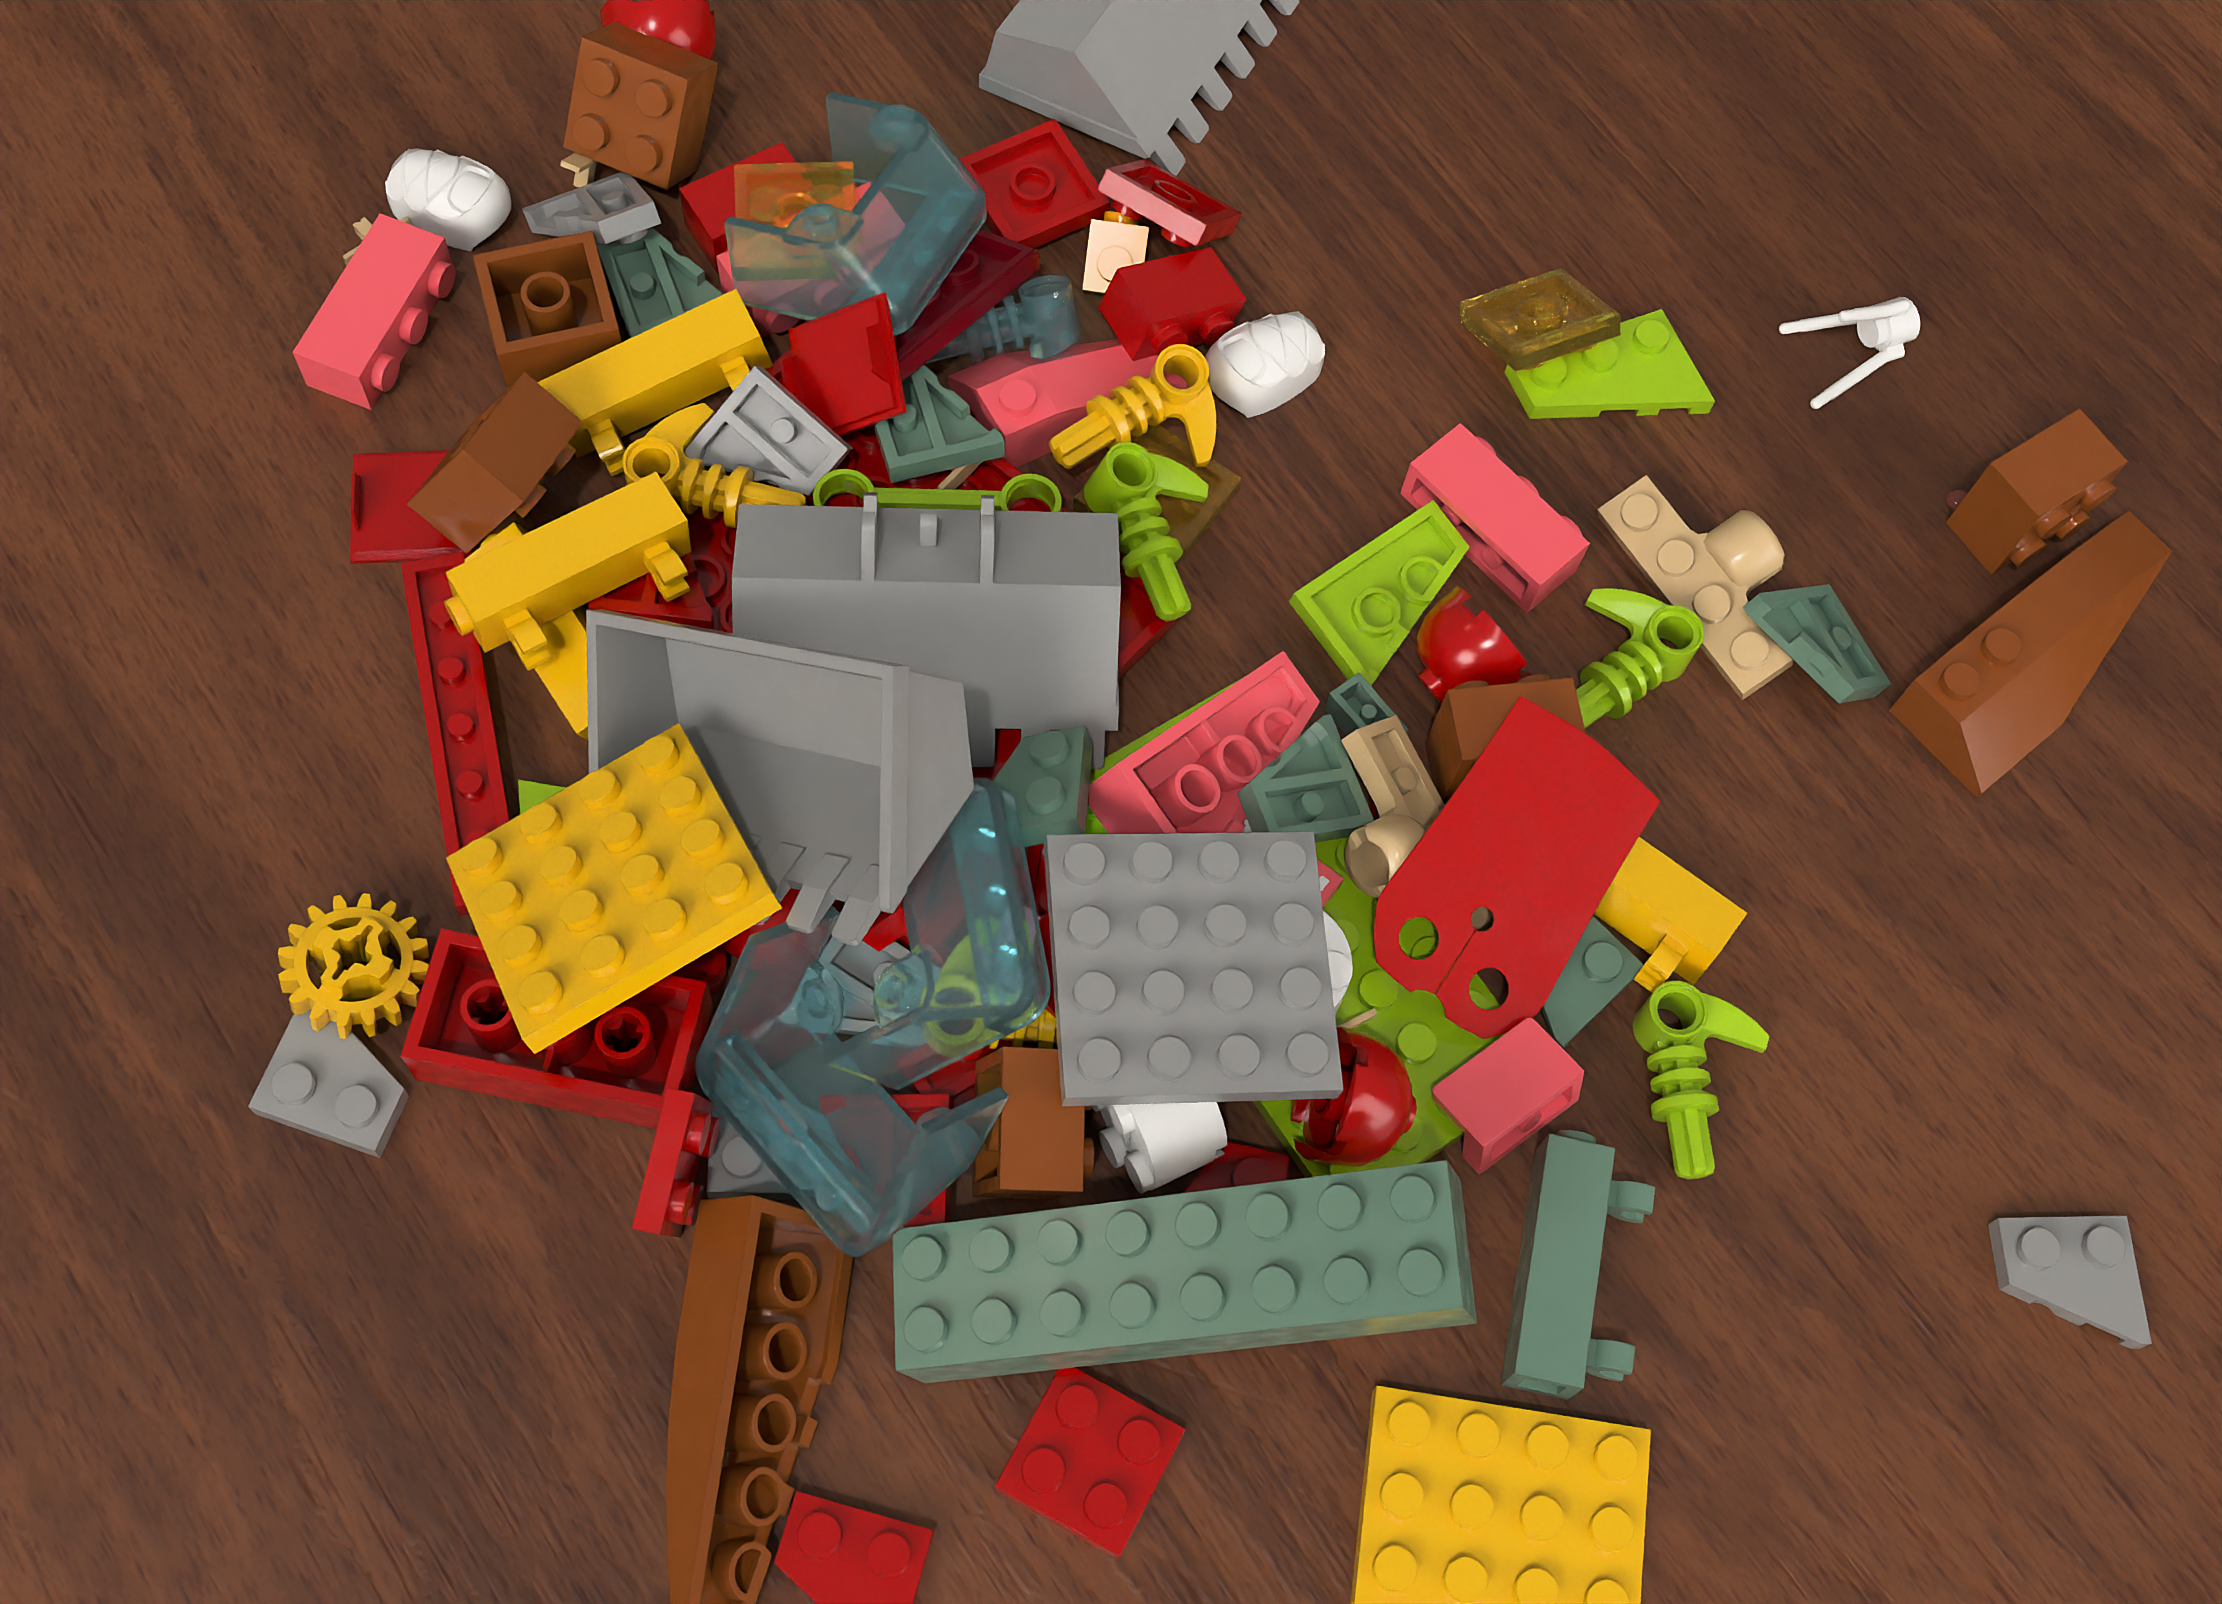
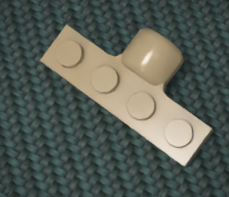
M1647 475L1597 509L1600 521L1667 605H1678L1688 608L1699 617L1704 627V639L1700 648L1741 700H1744L1793 665V659L1747 615L1743 608L1748 603L1747 596L1750 591L1782 570L1785 554L1778 538L1758 515L1749 510H1740L1709 533L1697 534L1689 529Z
M1397 715L1356 729L1341 740L1379 814V819L1364 824L1363 827L1356 829L1350 834L1345 849V866L1350 879L1356 887L1365 894L1379 898L1386 884L1445 806ZM1479 907L1473 911L1471 922L1475 931H1487L1492 927L1494 921L1493 913L1488 908Z

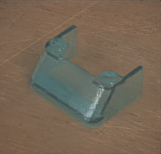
M830 92L826 97L834 177L862 184L870 181L871 186L852 211L835 208L824 203L813 204L797 214L785 229L729 216L724 226L734 289H737L744 305L810 321L880 293H887L893 334L898 335L908 330L914 324L987 218L986 194L981 185L920 112L906 105H889Z
M973 778L974 790L908 885L907 893L902 899L911 953L891 963L877 980L873 993L876 1025L825 1051L826 1065L899 1090L1031 1024L1044 1011L1050 997L1051 982L1016 803L1013 795L1006 788L986 778Z
M831 905L815 930L809 934L790 929L787 922L749 935L697 1054L696 1072L701 1088L706 1096L835 1246L849 1256L858 1257L886 1243L971 1166L1007 1102L1009 1095L1001 1087H998L952 1110L946 1107H936L922 1114L916 1124L835 1035L843 1018L844 993L839 982L819 962L840 915L835 907Z

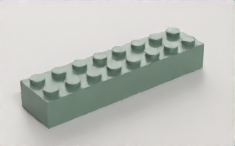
M1447 1160L892 1230L895 1369L897 1372L925 1384L1477 1324L1461 1179Z

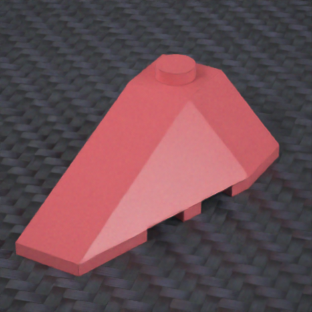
M1119 339L1001 353L949 375L948 384L952 391L969 404L970 415L988 431L995 428L1002 434L1005 442V456L1003 458L1017 468L1051 453L1052 451L1049 446L1051 438L1088 416L1086 410L1088 400L1098 394L1110 399V391L1116 386L1126 387L1127 380L1134 375L1147 379L1158 355L1132 361ZM1172 373L1164 374L1166 381L1171 386L1178 389L1188 388L1186 381L1179 375Z
M1282 651L1126 757L1090 784L1088 806L1108 834L1242 833L1245 828L1243 823L1246 820V815L1237 793L1299 738L1320 701L1286 653Z

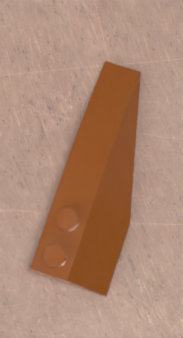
M2128 510L2032 582L1915 678L1890 708L1889 712L1978 798L2064 723L2172 553V550Z
M754 1195L706 1199L699 1202L677 1334L669 1408L666 1522L670 1604H756L772 1557L770 1551L766 1548V1544L774 1521H776L778 1516L786 1517L795 1488L787 1485L799 1449L809 1448L818 1423V1421L811 1418V1414L821 1385H831L838 1365L858 1225Z

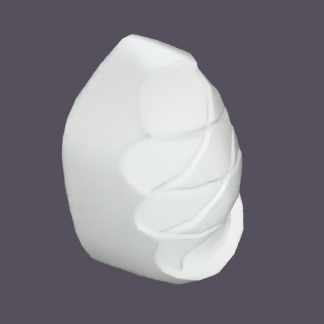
M418 148L408 149L394 162L388 179L385 181L388 203L398 220L407 216L411 225L445 237L447 246L456 249L472 251L475 246L489 237L503 224L512 207L508 186L492 169L468 157L449 155L438 149L436 151Z
M1299 311L1278 315L1269 314L1261 319L1245 322L1231 329L1211 346L1205 356L1209 367L1208 383L1211 390L1222 401L1244 414L1247 418L1260 415L1289 401L1315 382L1320 375L1324 363L1325 344L1322 342L1314 324Z

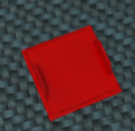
M880 293L788 329L792 357L780 361L783 386L836 434L843 436L907 413L887 293Z
M449 450L353 454L351 480V564L408 562L464 552L407 505ZM477 545L467 554L464 552L466 558L477 550Z

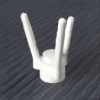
M1897 297L1869 307L1845 310L1839 314L1801 319L1799 321L1783 323L1779 326L1778 329L1781 334H1791L1857 324V332L1861 342L1869 348L1874 347L1879 350V353L1813 398L1810 402L1813 409H1819L1830 400L1835 399L1885 363L1904 357L1905 350L1903 344L1916 339L1920 331V316L1911 300L1906 297Z

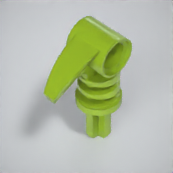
M1121 442L1111 447L1085 483L1084 498L1094 513H1118L1119 551L1127 554L1121 562L1126 576L1131 578L1141 577L1157 617L1165 622L1173 621L1187 614L1191 609V603L1174 564L1182 556L1183 550L1178 539L1166 536L1170 531V527L1165 518L1158 517L1162 512L1159 501L1156 500V495H1167L1203 503L1207 499L1209 485L1196 473L1170 458L1149 453L1145 448L1135 443Z
M1613 588L1592 590L1585 606L1626 626L1630 630L1631 638L1621 644L1618 651H1613L1603 658V662L1594 661L1582 669L1580 674L1582 686L1576 690L1584 727L1587 728L1603 715L1612 719H1620L1631 710L1632 702L1643 698L1647 690H1653L1661 682L1672 681L1683 674L1704 639L1703 624L1693 611L1678 605H1667L1656 598L1634 591ZM1659 638L1671 641L1678 649L1665 646Z
M1669 981L1657 987L1637 1011L1633 1020V1032L1639 1045L1652 1054L1646 1060L1648 1069L1659 1073L1658 1076L1650 1081V1086L1653 1092L1663 1097L1652 1103L1650 1107L1653 1120L1667 1123L1675 1173L1681 1178L1699 1179L1712 1175L1715 1169L1707 1117L1719 1111L1717 1096L1702 1091V1088L1711 1082L1710 1073L1698 1068V1066L1707 1061L1704 1042L1707 1038L1714 1037L1763 1053L1766 1050L1770 1036L1755 1020L1731 1003L1702 993L1689 983ZM1658 1009H1667L1676 1014L1681 1021L1682 1030L1672 1029L1665 1025L1658 1015Z

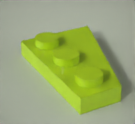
M1662 309L1509 359L1504 372L1529 419L1599 417L1601 411L1635 410L1636 416L1658 415L1660 409L1687 408L1688 414H1709L1715 403L1714 398Z
M1432 500L1296 591L1288 602L1347 680L1360 673L1372 686L1470 546L1436 502Z

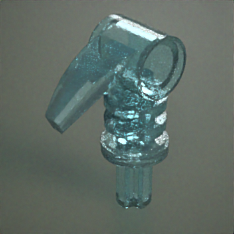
M1052 274L1036 277L1025 282L1018 290L1020 303L1015 304L1012 295L1006 296L1002 299L1004 307L995 309L994 306L924 364L969 353L972 364L983 362L985 348L992 347L995 355L1005 353L1003 344L1011 341L1015 350L1025 348L1023 338L1029 337L1030 341L1029 350L1031 357L1047 359L1076 344L1082 338V332L1070 278L1065 275Z

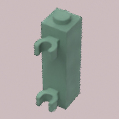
M1561 1130L1556 1135L1549 1133L1534 1151L1500 1384L1501 1386L1569 1400L1584 1388L1586 1372L1599 1378L1620 1382L1623 1381L1624 1374H1632L1636 1346L1618 1341L1590 1338L1606 1216L1609 1214L1623 1221L1642 1223L1644 1214H1652L1655 1195L1654 1186L1633 1181L1611 1180L1615 1148L1596 1144V1138L1588 1133L1575 1130Z

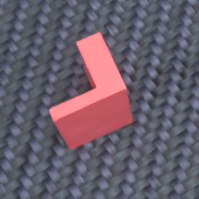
M1526 1018L1435 1085L1432 1090V1099L1465 1133L1462 1157L1481 1175L1579 1100L1584 1070L1533 1018Z

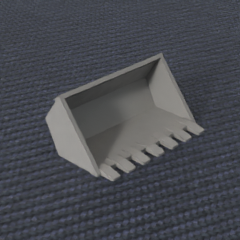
M1020 0L995 32L987 64L979 74V88L1048 118L1056 119V121L1139 157L1144 159L1150 157L1158 166L1177 176L1186 163V159L1167 134L1169 129L1174 125L1189 141L1200 143L1209 131V125L1192 103V97L1197 92L1212 108L1223 111L1231 100L1232 93L1215 70V65L1221 60L1235 76L1246 78L1255 66V61L1238 38V33L1243 28L1257 44L1268 47L1277 35V29L1261 7L1260 3L1262 0ZM1269 0L1284 15H1291L1299 4V0Z
M864 492V507L739 504L732 570V621L734 634L908 665L911 672L963 683L972 767H992L994 765L995 728L1021 729L1022 740L1023 737L1041 734L1050 730H1063L1084 725L1093 742L1091 769H1101L1104 767L1105 731H1118L1119 717L1118 642L1121 578L1118 513L994 510V495H981V510L878 508L877 492Z
M586 610L589 774L633 750L648 739L680 723L779 903L790 888L800 890L786 919L790 929L807 934L813 932L835 899L844 901L845 905L832 930V936L837 942L856 946L862 941L881 911L893 914L906 895L908 885L974 790L963 683L909 671L910 666L614 611ZM768 916L767 918H765V919H763V920H761V921L764 922V921L768 920V919L770 918V916Z

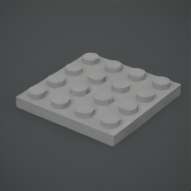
M1314 832L1047 835L1044 843L1062 1106L1334 1099L1339 1097L1344 1089Z

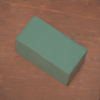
M1357 673L1331 691L1324 708L1328 715H1332L1334 722L1346 736L1356 729L1396 715L1360 673ZM1399 719V721L1401 722V724H1402V726H1403V728H1404V730H1405V732H1406V734H1407L1408 731H1409V729H1408V728L1405 726V724Z

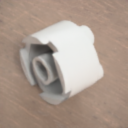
M1217 1102L1092 1106L1096 1112L1101 1111L1107 1126L1106 1129L1099 1132V1139L1107 1158L1114 1168L1125 1165L1132 1183L1141 1194L1169 1183L1225 1154L1221 1149L1227 1146V1134Z

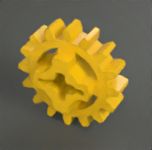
M363 893L357 907L348 908L343 897L336 895L333 898L334 911L324 914L321 909L312 905L307 908L311 924L308 928L297 924L289 926V938L294 946L281 947L278 950L280 966L286 969L278 974L282 993H293L289 997L291 1011L295 1016L311 1010V1026L317 1032L323 1029L329 1021L337 1023L338 1034L341 1039H347L352 1025L362 1024L368 1037L376 1036L377 1031L376 1020L385 1017L390 1023L398 1026L402 1023L399 1005L403 1003L416 1007L420 996V989L415 984L421 985L424 983L429 964L422 962L429 958L427 939L416 938L418 926L417 920L413 916L397 922V903L391 900L380 911L372 909L370 894ZM389 943L396 948L401 957L400 969L395 968L393 960L386 957L388 955L387 946ZM310 961L315 963L317 971L322 973L320 977L322 985L319 989L314 986L308 976ZM361 961H363V962L367 961V965L364 966V965L360 964V962H361ZM345 965V966L349 967V969H348V970H345V969H344V971H343V968H342V967Z

